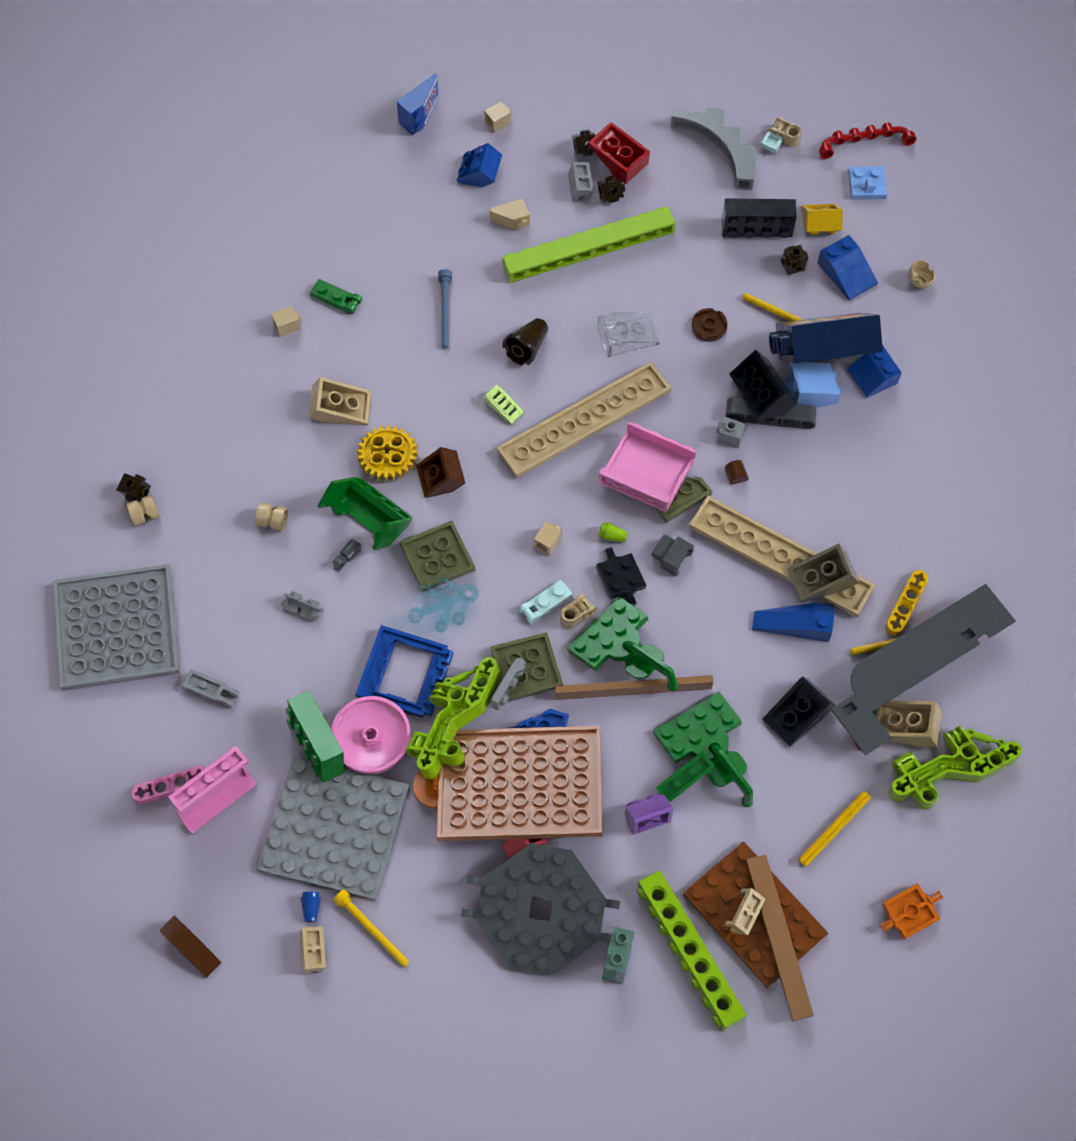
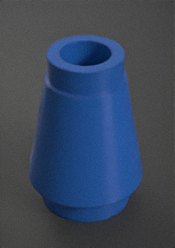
M303 892L300 898L304 922H317L321 901L319 892Z

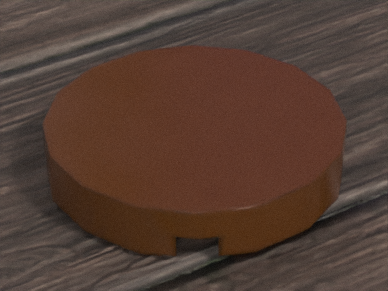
M705 308L696 312L692 319L691 327L697 338L712 342L719 340L725 335L728 322L721 311Z

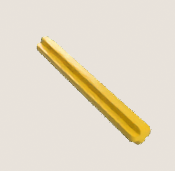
M862 791L801 855L798 861L804 867H807L871 799L870 795Z

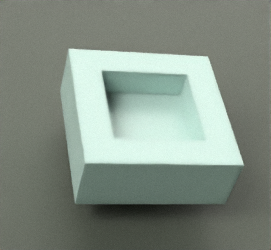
M768 131L760 147L776 154L783 143L784 137Z

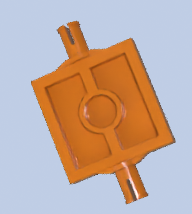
M917 883L883 902L882 906L887 912L889 919L879 924L880 928L885 932L894 926L900 932L903 939L906 940L938 922L941 918L935 911L934 903L943 899L941 892L937 891L928 896Z

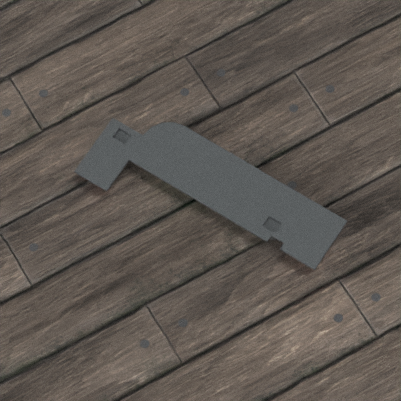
M984 584L860 661L854 667L850 676L851 687L855 694L831 708V711L854 740L856 747L864 755H867L892 739L873 711L980 645L977 639L984 634L991 638L1015 623L1016 620L987 584Z

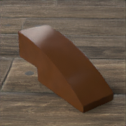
M175 915L159 930L206 978L222 963Z

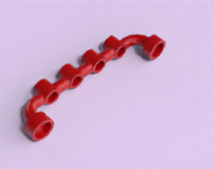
M890 122L884 123L882 129H876L874 125H869L865 131L859 132L858 128H852L849 134L843 135L842 131L837 130L832 134L833 137L826 138L822 142L819 154L822 159H829L834 155L833 148L829 144L841 145L845 141L859 142L864 138L873 140L878 136L885 135V137H891L894 133L903 134L901 138L904 145L909 146L914 144L917 138L913 131H909L902 126L892 127Z

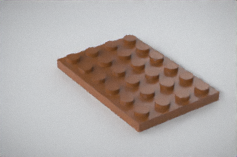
M743 841L683 893V896L762 984L769 988L780 977L761 912H759L749 935L733 934L730 931L731 927L724 926L726 921L733 920L745 894L740 893L742 888H753L746 859L757 857V855ZM771 871L795 954L799 961L828 935V932Z

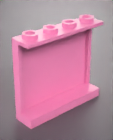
M628 422L627 431L606 467H602L599 472L598 483L667 512L695 462L696 450H693L690 446L677 443L674 439L663 437L655 431L647 430L639 424Z
M237 746L233 747L168 796L179 819L191 834L195 833L257 785L248 772L247 765L249 761Z

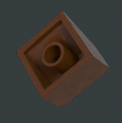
M440 447L416 465L425 498L454 492L465 484L458 454L455 450Z

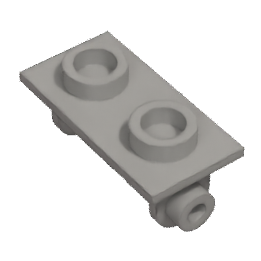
M291 591L290 594H283L288 597L283 599L281 606L297 614L299 608H302L300 616L310 621H316L319 617L317 611L323 610V608L318 606V602L311 599L305 601L301 599L302 595Z

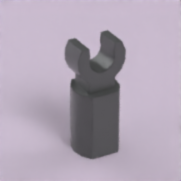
M351 539L340 551V555L334 559L333 563L335 565L333 567L340 571L346 562H350L362 549L361 544Z

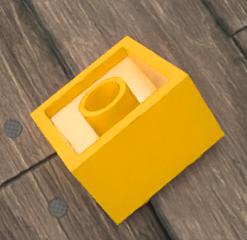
M836 203L801 205L804 229L809 234H820V231L835 234L837 231L842 230L843 209Z

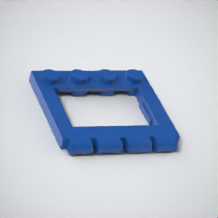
M381 625L355 697H383L397 704L405 713L423 718L424 715L432 716L435 705L429 701V697L435 689L436 682L443 683L448 671V667L444 665H450L454 652L448 650L447 645ZM396 642L433 653L416 703L406 701L405 698L389 693L378 692Z

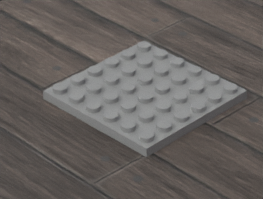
M169 564L53 580L61 690L180 673Z
M293 756L257 871L337 892L345 889L350 895L376 901L409 791V784L369 774H361L345 768L344 774L322 783L319 776L316 777L314 775L311 761Z

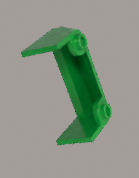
M358 477L331 481L317 505L319 508L331 507L332 511L337 515L349 514L374 533V545L372 547L374 550L389 547L412 521L410 514Z

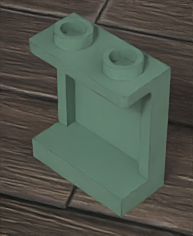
M618 927L613 928L602 979L623 984L634 931Z

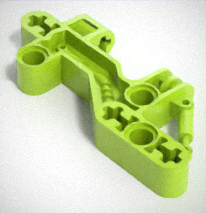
M484 658L479 666H474L473 670L469 672L464 671L452 678L447 677L443 683L438 682L435 684V689L432 691L429 701L435 706L444 709L437 714L429 734L414 732L405 750L410 756L418 758L416 763L424 778H435L442 764L459 766L464 762V753L459 743L453 739L460 728L486 711L501 677L500 668L494 658ZM475 673L469 687L455 685L470 678L469 675Z
M957 726L955 730L952 729L949 733L943 734L944 742L952 755H940L922 766L912 752H908L893 760L892 766L899 778L893 781L888 794L892 800L897 802L912 796L920 808L930 809L938 798L937 790L933 786L934 783L944 778L976 783L981 782L1014 764L1020 757L1022 748L1015 741L1005 743L1003 739H992V736L976 732L973 729L964 730L961 726ZM971 739L988 744L992 742L997 744L998 748L983 755ZM962 751L968 752L971 757L964 756ZM990 759L996 760L998 765L992 764ZM923 795H928L931 801H926Z

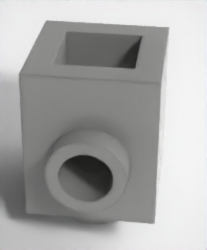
M725 417L723 423L719 422L716 430V433L719 434L717 441L738 448L746 423Z

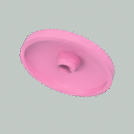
M378 696L361 697L349 702L338 712L331 727L335 738L344 752V766L361 774H379L395 767L406 755L405 750L411 739L410 724L404 711L394 702Z

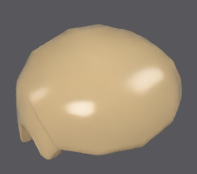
M918 260L910 267L908 279L915 287L925 289L934 283L935 270L929 268V262Z

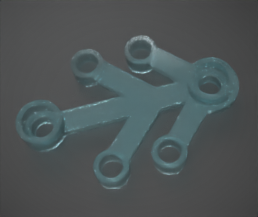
M445 577L440 578L437 583L438 588L441 590L449 589L458 593L453 596L431 589L429 585H423L420 588V595L422 597H432L439 600V602L422 609L419 607L411 608L408 613L409 621L415 624L420 623L424 616L444 608L440 620L435 625V629L438 632H444L447 628V621L453 605L462 601L458 613L453 616V622L456 625L463 624L465 620L464 615L469 603L476 601L479 595L475 585L465 584L460 586L450 582ZM446 581L447 586L442 587L440 582ZM423 588L429 589V593H428V594H424V593L422 592V589H423ZM466 591H471V592H472V596H471V597H467V596L465 595V592H466ZM413 613H418V614H419V618H418V619H414V618L412 617V614H413ZM458 615L461 616L462 621H456L455 617ZM443 623L445 628L439 629L438 624Z

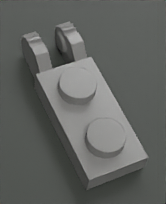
M521 657L516 658L491 699V707L498 711L501 705L505 706L509 698L507 694L510 689H515L518 683L517 678L522 677L526 670L525 659Z
M190 669L182 684L183 689L216 703L219 702L229 708H232L234 703L222 697L223 692L233 697H238L240 694L236 689L227 686L226 683L193 669Z

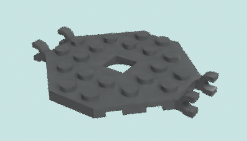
M530 843L486 876L468 875L467 883L481 886L477 911L462 908L461 917L477 920L509 968L553 975L598 941L610 942L612 934L601 932L604 908L619 910L620 901L605 898L572 850ZM532 897L553 900L550 921L529 918Z

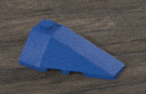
M808 603L754 611L752 630L829 642L833 630L834 607L820 603Z

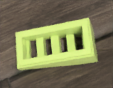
M498 385L485 395V403L510 424L514 423L524 414V411ZM514 409L515 412L509 416L508 414Z

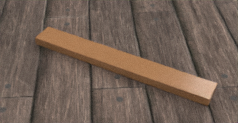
M713 676L678 677L676 680L679 686L676 691L668 690L667 678L556 686L555 700L712 689Z
M761 855L746 859V864L753 888L765 898L760 912L792 1022L813 1017L814 1014L767 856Z

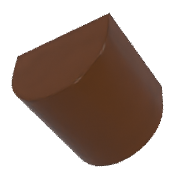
M742 460L732 461L725 466L724 470L730 485L748 481L749 477Z

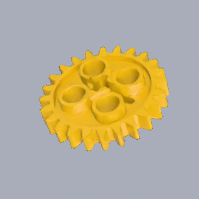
M389 424L386 429L380 425V430L378 431L373 428V433L371 434L367 431V438L362 437V443H358L357 455L361 469L365 468V474L370 473L371 478L377 475L378 481L382 477H385L386 482L389 477L393 481H395V476L402 479V473L408 475V468L414 469L413 463H417L418 451L417 444H414V437L410 438L409 432L404 434V428L398 431L396 425L393 429H390Z

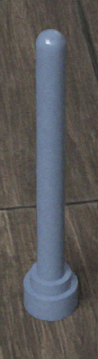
M448 269L438 271L442 298L443 348L449 347V284L452 280V271Z

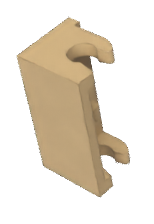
M742 888L740 893L745 894L733 920L726 921L724 926L731 927L730 931L733 934L749 935L765 898L753 888Z
M323 926L303 927L299 933L302 975H307L311 971L321 973L323 969H326Z

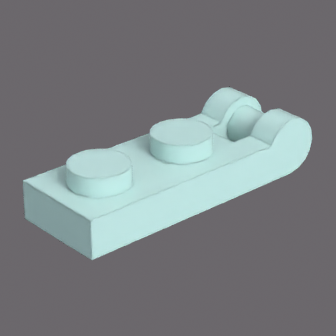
M559 580L529 602L522 604L518 610L527 617L526 620L529 624H533L570 599L573 593L562 580ZM534 608L537 612L533 613L531 609Z

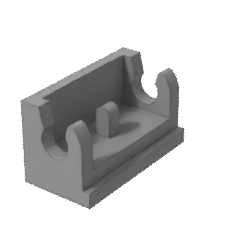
M572 162L568 172L572 202H578L581 196H584V200L587 201L591 193L594 192L589 162Z

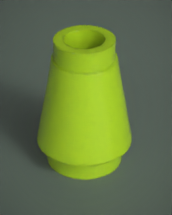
M603 522L598 537L607 541L625 542L628 532L609 522Z

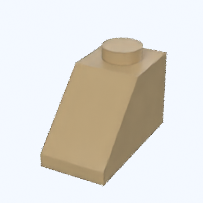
M522 198L490 208V220L512 230L521 229L530 225V213Z

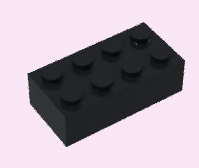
M725 198L721 218L722 237H792L797 218L796 199Z

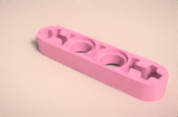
M193 767L138 784L132 789V797L138 804H146L168 797L180 788L175 785L178 778H185L187 783L190 781L188 775L194 778L205 767ZM158 784H166L167 788L164 792L158 793L156 791ZM149 787H151L154 795H151L149 792ZM140 790L144 792L143 798L136 796L139 795Z

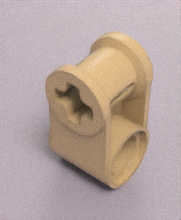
M781 117L776 118L775 124L768 131L784 137L783 144L789 147H797L800 144L801 128Z
M585 594L578 596L573 602L562 609L560 624L563 628L573 629L596 612V606H592L589 603ZM565 616H572L573 619H567Z

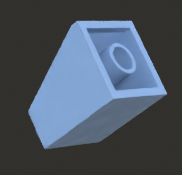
M790 362L785 381L788 390L797 404L812 405L817 408L838 403L841 396V388L836 383L835 370H832L830 363Z

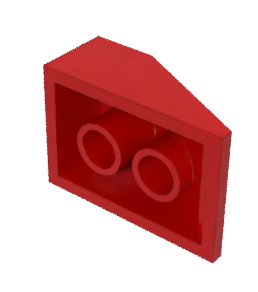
M612 122L588 142V145L610 172L625 184L649 163L650 151Z

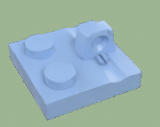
M884 166L849 167L851 199H886L887 190Z

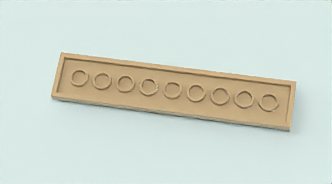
M649 362L499 445L497 452L514 476L518 478L670 393L671 387L653 363Z
M710 496L706 497L689 524V528L791 583L793 582L787 568L817 554ZM856 575L859 584L842 592L820 598L857 618L876 585Z

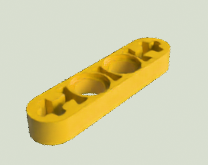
M914 571L908 580L886 624V631L890 635L897 636L902 633L928 582V575L924 571ZM921 577L922 579L918 587L914 586L916 579ZM906 592H914L916 594V598L909 599L906 596ZM901 606L906 607L908 613L903 615L899 613L898 608ZM896 619H899L900 622L898 624V627L896 629H893V624L895 623Z

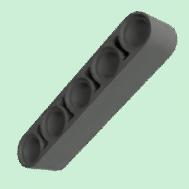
M731 397L726 401L725 417L744 423L812 429L816 425V407L796 404L784 416L759 420L745 398Z

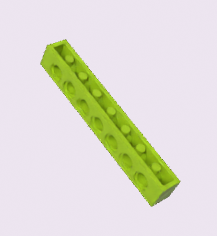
M659 870L640 880L637 889L639 897L642 901L645 900L649 906L647 910L651 917H656L659 923V931L669 939L670 943L668 945L673 954L677 953L680 958L679 964L684 972L688 971L691 976V985L696 991L699 990L701 993V1001L706 1009L710 1008L714 1015L712 1020L717 1028L721 1027L725 1031L743 1021L747 1016L745 1010L662 872ZM659 893L663 899L656 901L652 898V895ZM670 911L674 917L667 919L662 913ZM681 929L684 935L678 937L673 933V930ZM692 947L695 953L688 955L685 953L684 948ZM703 965L706 972L698 973L695 970V966ZM706 984H715L717 990L714 992L707 990ZM717 1002H725L728 1009L720 1010L717 1007Z

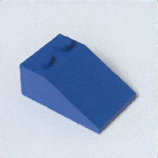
M850 235L820 251L817 263L848 300L878 284L860 247Z

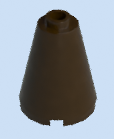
M535 318L507 335L502 342L503 349L505 347L507 350V357L518 365H530L534 361L548 332L547 323L542 319Z

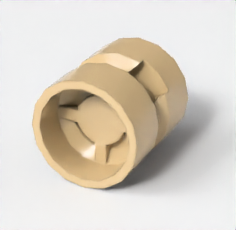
M152 495L143 497L140 502L134 500L126 503L134 526L145 523L146 519L152 521L160 518Z
M261 502L256 512L255 525L263 528L270 526L272 530L282 532L287 523L288 508L278 505L273 508L272 504Z

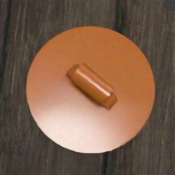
M419 770L413 782L414 794L417 800L424 806L438 809L439 773L433 779H426Z

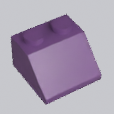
M653 794L644 801L639 802L635 800L628 803L624 813L634 835L671 822L674 809L664 794Z

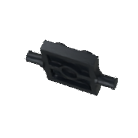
M607 548L605 552L608 560L596 565L610 600L626 597L627 601L635 606L637 602L633 594L646 588V583L632 553L616 557L613 548Z

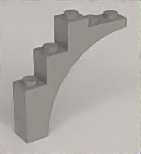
M707 108L706 114L672 111L671 127L685 129L708 139L718 147L728 160L734 175L735 189L752 190L756 146L739 144L740 128L723 126V109Z

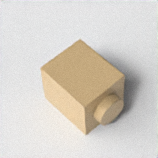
M502 101L484 110L485 122L494 133L511 124L512 112Z
M292 306L271 313L273 324L280 337L300 329L299 322L301 318L298 311L294 312Z
M545 522L534 538V548L550 556L562 539V530L555 524Z

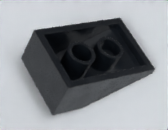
M802 676L762 720L791 747L831 711V708L836 705L814 683Z

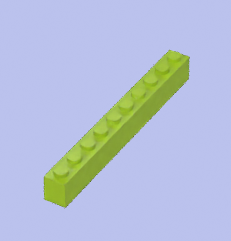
M668 206L657 208L631 218H624L621 221L608 223L598 228H591L585 232L575 233L572 236L558 238L549 243H542L536 247L525 248L516 253H509L503 256V268L509 282L513 283L675 233L676 222Z

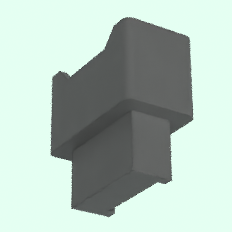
M664 534L652 551L651 556L661 561V568L678 576L680 564L685 557L692 555L694 545L680 537L674 540Z

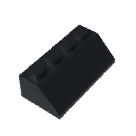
M756 349L729 373L759 420L784 416L797 404L770 361Z

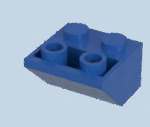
M489 143L467 151L462 157L463 161L458 170L459 174L456 181L478 187H485L494 183L502 154Z

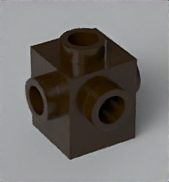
M582 130L580 134L572 135L574 153L577 155L583 154V156L593 155L594 151L588 145V142L595 137V133L590 132V130Z
M615 176L605 177V180L597 182L599 197L602 201L617 202L619 198L624 197L625 185L621 179L615 178Z
M789 246L784 249L781 262L787 274L805 271L808 254L803 250L802 246Z
M124 473L116 490L124 495L126 500L130 502L137 500L140 502L143 497L148 496L151 486L145 482L146 478L138 474L134 477Z

